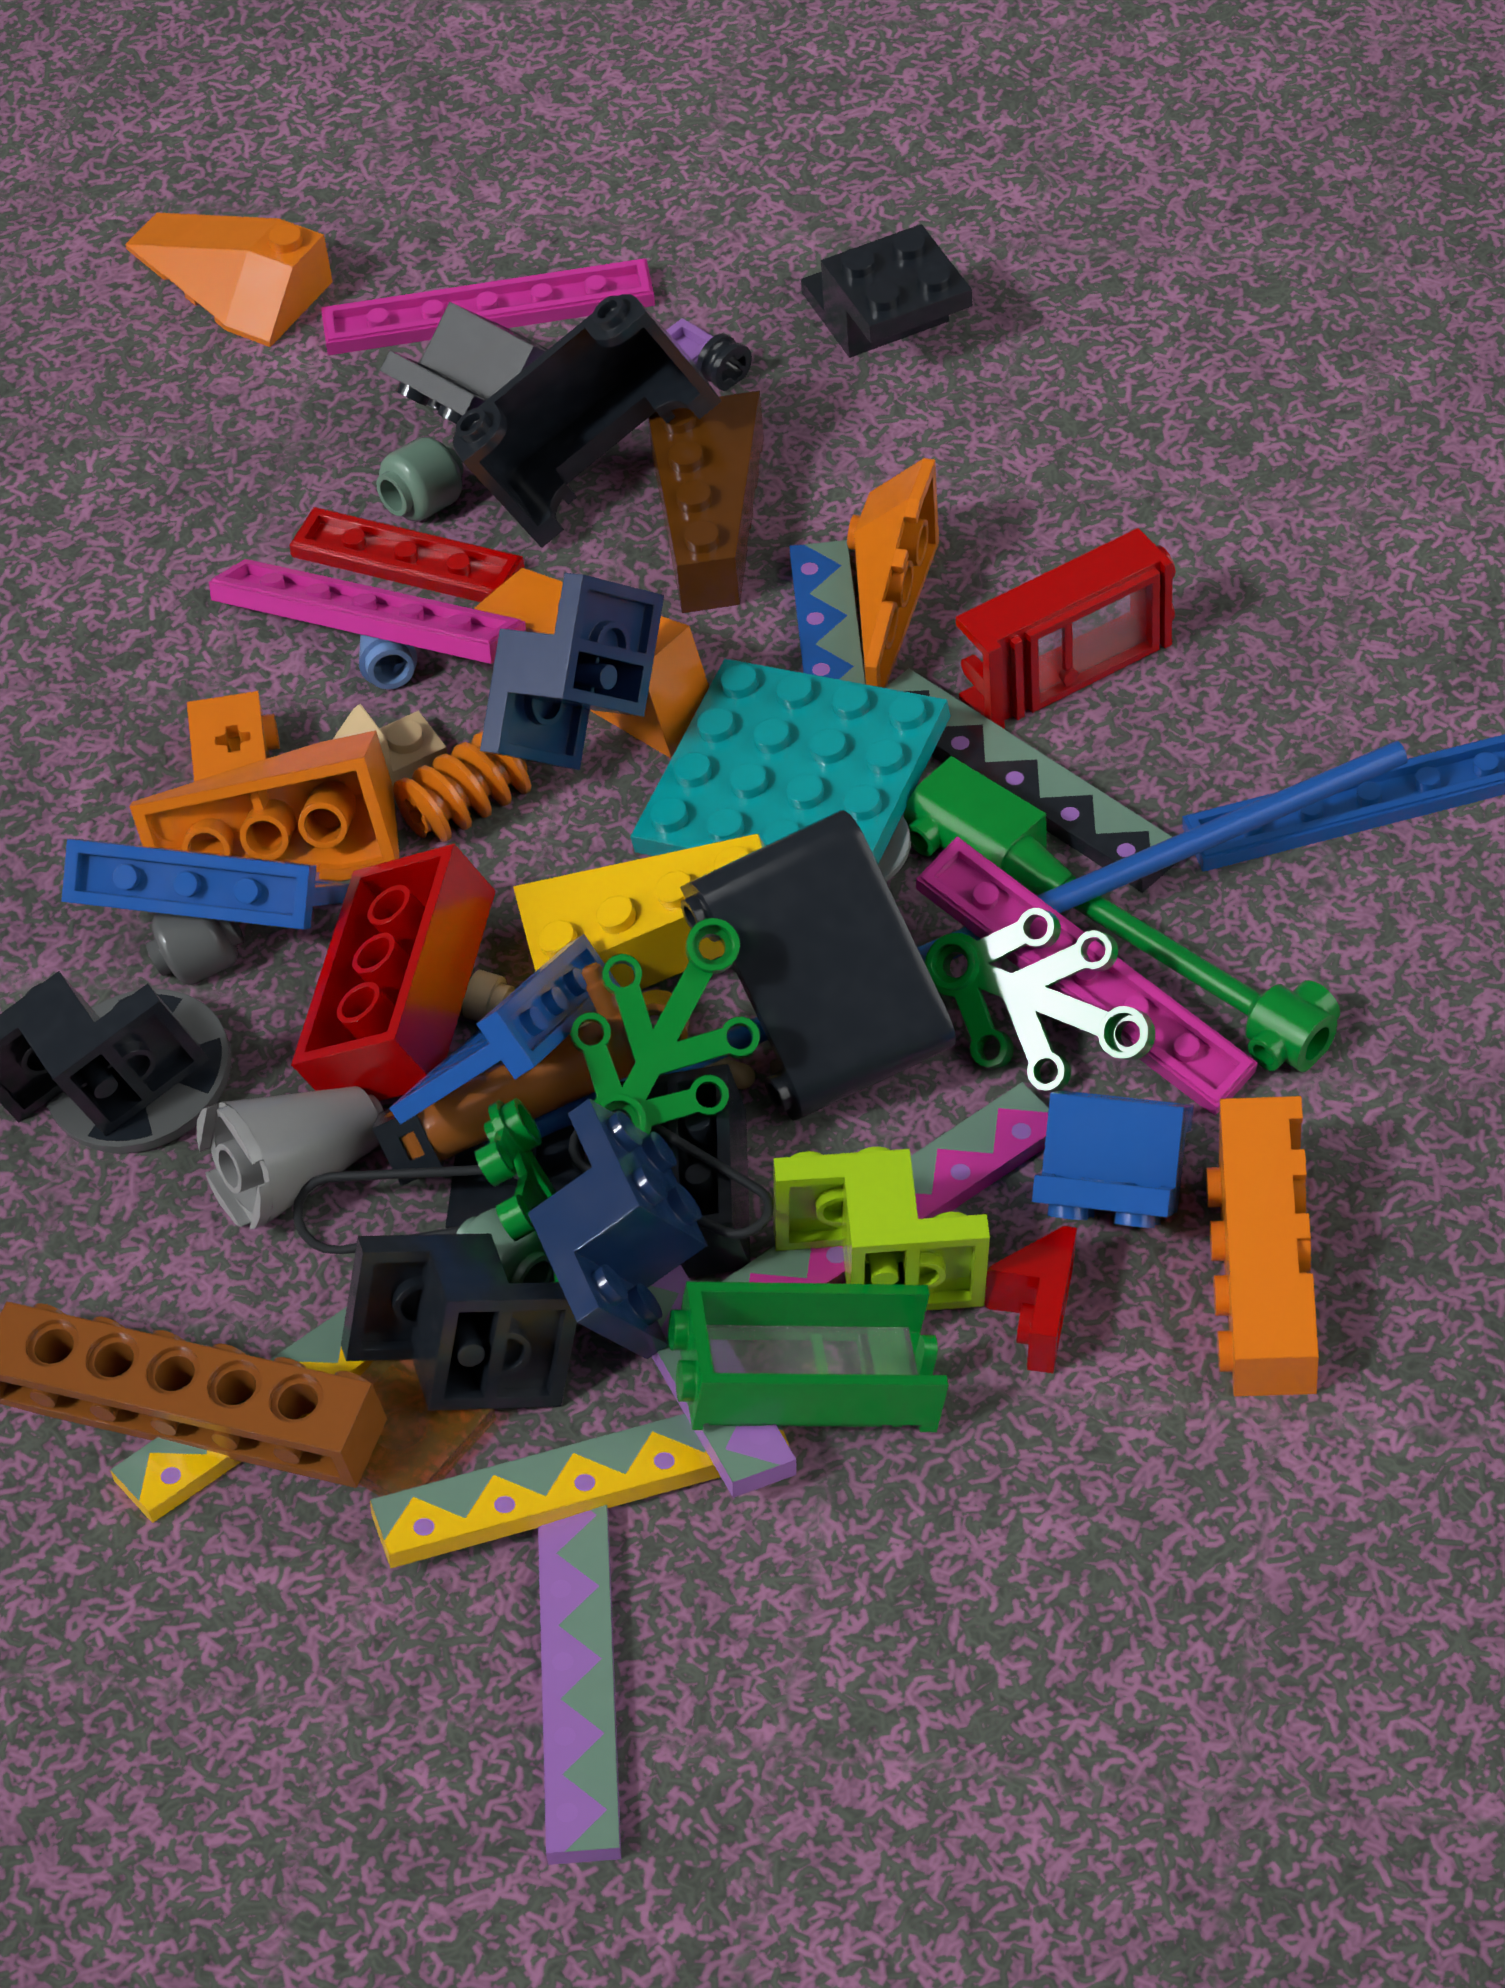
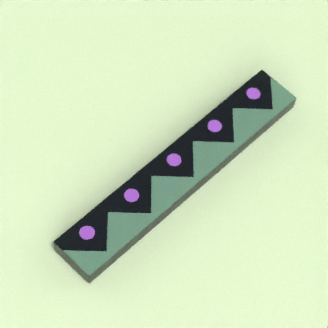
M910 668L885 687L947 699L951 717L931 756L942 763L952 756L1045 812L1046 831L1101 867H1105L1172 838L1163 830ZM1175 864L1131 882L1129 885L1143 893Z

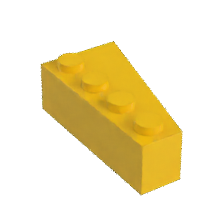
M759 834L513 886L535 972L564 946L585 934L604 963L612 956L618 954H627L634 957L642 968L641 989L684 972L689 963L685 952V944L691 929L682 913L681 901L685 897L680 887L764 847L765 845ZM706 937L699 943V951L706 959L713 960L724 954V946L720 940L713 942ZM617 964L610 969L611 974L620 987L630 985L635 979L634 971L626 964Z

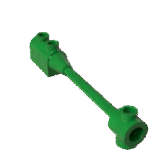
M952 756L915 788L907 802L904 819L909 828L911 846L921 855L931 856L939 848L944 850L958 836L1035 895H1040L1076 879L1047 850L1045 812ZM1102 896L1074 907L1075 910L1247 1015L1246 1037L1250 1040L1248 1050L1252 1058L1264 1069L1275 1071L1286 1062L1298 1071L1306 1072L1328 1051L1337 1031L1340 1008L1334 996L1321 984L1305 980L1293 991L1283 984H1277L1260 994Z

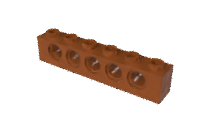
M6 1301L0 1313V1404L151 1441L158 1437L227 1455L233 1460L354 1488L358 1487L387 1421V1416L372 1383L352 1372L338 1371L334 1375L307 1369L301 1363L290 1358L277 1357L272 1361L246 1355L241 1350L227 1344L218 1343L212 1347L195 1344L164 1330H155L151 1334L125 1328L120 1323L106 1317H94L92 1320L66 1315L61 1310L43 1303H37L30 1307ZM248 1399V1400L245 1401L244 1403L238 1404V1403H240L241 1401ZM310 1413L308 1416L298 1419L302 1415Z

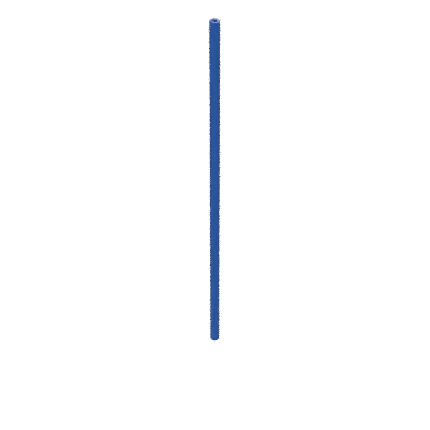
M1394 741L1037 895V897L1058 913H1062L1407 763V754L1399 741ZM966 927L952 932L963 933L976 940H980L978 936ZM937 939L917 947L924 963L929 948ZM963 954L957 955L953 959L963 956ZM752 1018L751 1020L757 1025L760 1032L759 1043L768 1040L758 1018ZM734 1026L727 1032L728 1043L733 1048L745 1049L752 1042L750 1031L743 1026ZM721 1056L669 1073L704 1068L729 1056ZM593 1092L534 1119L541 1138L572 1125L568 1113L587 1099L594 1101L597 1098L596 1093ZM489 1140L484 1142L485 1146L490 1143Z

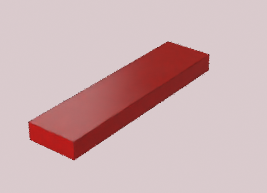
M313 507L289 545L291 556L294 558L477 602H482L517 571L525 568L523 556L317 507Z

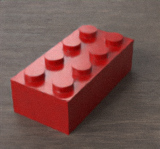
M455 844L353 871L291 1066L315 1091L357 1086L363 1089L367 1095H374L378 1101L405 1095L447 1057L496 892Z

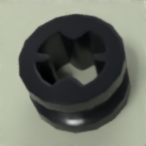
M722 333L715 335L704 345L698 356L696 366L707 381L712 382L719 390L727 391L746 377L751 366L752 354L747 346L736 343L733 337Z

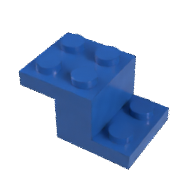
M1073 1091L1051 1092L1042 1173L1034 1176L1032 1202L1048 1204L1047 1216L1088 1220V1217H1094L1095 1209L1115 1211V1224L1143 1228H1155V1225H1161V1217H1169L1178 1211L1186 1132L1191 1131L1194 1105Z

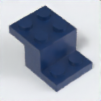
M564 573L554 634L500 629L480 751L561 768L580 770L590 710L644 717L664 595L583 574Z
M587 1099L569 1112L568 1116L592 1167L528 1212V1215L577 1323L645 1359H649L669 1344L658 1322L663 1315L661 1307L648 1287L708 1246L696 1222L702 1217V1214L692 1195L683 1186L678 1184L671 1169L676 1165V1158L665 1140L656 1132H651L648 1135L638 1129L623 1112L617 1111L612 1113L593 1100Z

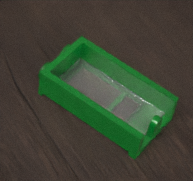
M686 1281L681 1309H672L670 1311L668 1340L670 1350L680 1351L682 1360L678 1361L676 1369V1395L678 1402H688L692 1430H703L704 1423H708V1425L764 1426L776 1424V1426L882 1427V1425H892V1427H902V1425H918L920 1432H937L949 1384L947 1375H933L938 1353L936 1336L921 1335V1328L930 1296L928 1285Z

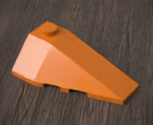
M376 730L318 742L133 801L129 806L142 846L317 865L316 872H319V879L331 881L349 880L355 870L400 858L393 785Z

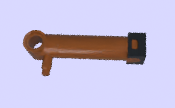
M595 962L584 967L581 974L587 984L586 990L597 1013L605 1017L610 1025L611 1037L607 1048L620 1081L628 1077L635 1064V1060L615 995L608 992L602 983L603 969L600 964ZM662 990L643 992L649 1016H660L672 993ZM690 1018L678 1041L687 1039ZM591 1022L578 1029V1036L586 1045H596L603 1039V1030L595 1022ZM569 1034L540 1063L517 1079H514L504 1063H501L480 1073L401 1125L389 1108L380 1112L372 1129L392 1169L443 1167L446 1159L489 1140L484 1130V1123L491 1120L488 1106L497 1100L506 1104L514 1098H518L528 1109L533 1119H536L595 1092L584 1055L574 1047ZM419 1178L398 1179V1181L403 1186Z

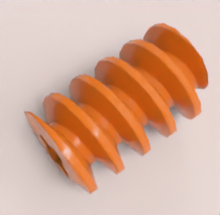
M483 731L474 735L471 743L463 742L456 745L452 751V756L446 753L434 758L432 767L425 765L414 770L412 779L404 777L395 781L393 786L394 797L407 825L418 836L425 838L427 833L432 831L442 842H447L452 839V832L448 823L449 819H452L462 830H467L472 826L468 808L472 807L479 816L487 818L492 813L488 796L491 795L501 806H507L512 800L508 784L511 783L521 794H527L531 791L532 785L527 773L525 760L480 751Z

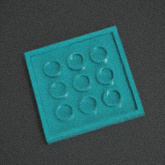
M724 658L630 836L635 853L656 856L753 834H759L766 846L831 814L844 810L853 817L860 827L877 864H879L906 809L907 802L915 790L951 717L948 700Z

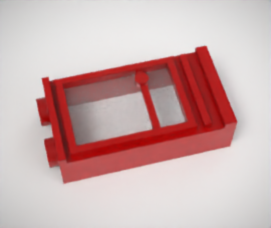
M1136 528L956 616V626L983 654V662L974 654L961 660L962 670L974 686L960 692L959 699L1004 729V720L1013 716L1018 721L1025 717L1026 709L1034 713L1160 650V644L1164 648L1171 646L1172 621L1175 619L1172 590L1176 570L1168 551L1161 545L1156 546L1139 528Z

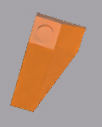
M157 212L125 244L126 249L163 280L169 279L184 292L185 298L195 306L201 305L212 314L215 322L224 330L271 347L333 282L324 234L280 218Z
M923 458L869 492L861 515L854 514L850 520L847 546L848 549L855 550L866 685L882 688L887 686L939 544L935 459Z

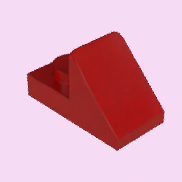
M1062 1226L994 1263L987 1269L984 1306L990 1310L1020 1313L1016 1343L1028 1345L1027 1370L1054 1373L1074 1268L1076 1227Z

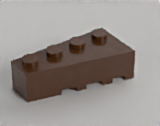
M760 390L719 396L721 402L701 419H698L688 408L671 410L676 417L668 424L665 423L657 412L648 418L652 459L682 613L740 605L748 552L749 530L751 529L755 488H757L760 453H762L764 442Z

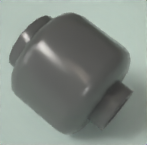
M157 913L152 920V932L155 939L147 942L146 948L152 962L162 976L172 972L183 984L193 985L233 966L238 959L237 946L244 943V937L238 922Z

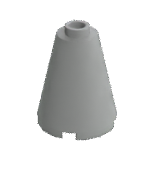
M357 1086L215 1103L202 1109L197 1119L199 1152L211 1149L216 1167L205 1172L209 1185L219 1204L236 1225L242 1227L251 1223L250 1229L264 1226L293 1206L299 1191L312 1177L328 1172H342L378 1147L380 1143L372 1128L378 1114L384 1110L374 1095H367L363 1089ZM322 1185L317 1186V1187H316L315 1189H313L310 1193H312L313 1191H315L316 1189H318V1188H319L320 1186H322Z

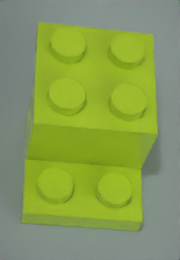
M876 1146L854 1153L823 1155L814 1151H805L790 1157L774 1158L773 1230L775 1251L842 1246L846 1284L928 1285L930 1296L926 1311L984 1306L990 1242L987 1214L966 1215L961 1212H945L933 1218L918 1219L910 1149L890 1150L885 1147Z

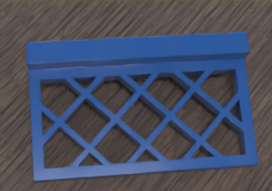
M67 839L61 902L295 929H311L313 906L343 903L349 884L315 880L317 865L84 839Z
M585 934L564 946L477 1023L479 1029L389 1108L400 1125L499 1061H502L513 1078L517 1079L540 1063L571 1033L573 1022L577 1017L596 1010L586 990L587 984L581 972L584 967L595 962L600 964L603 969L605 963ZM609 971V977L612 983L620 987L614 976Z

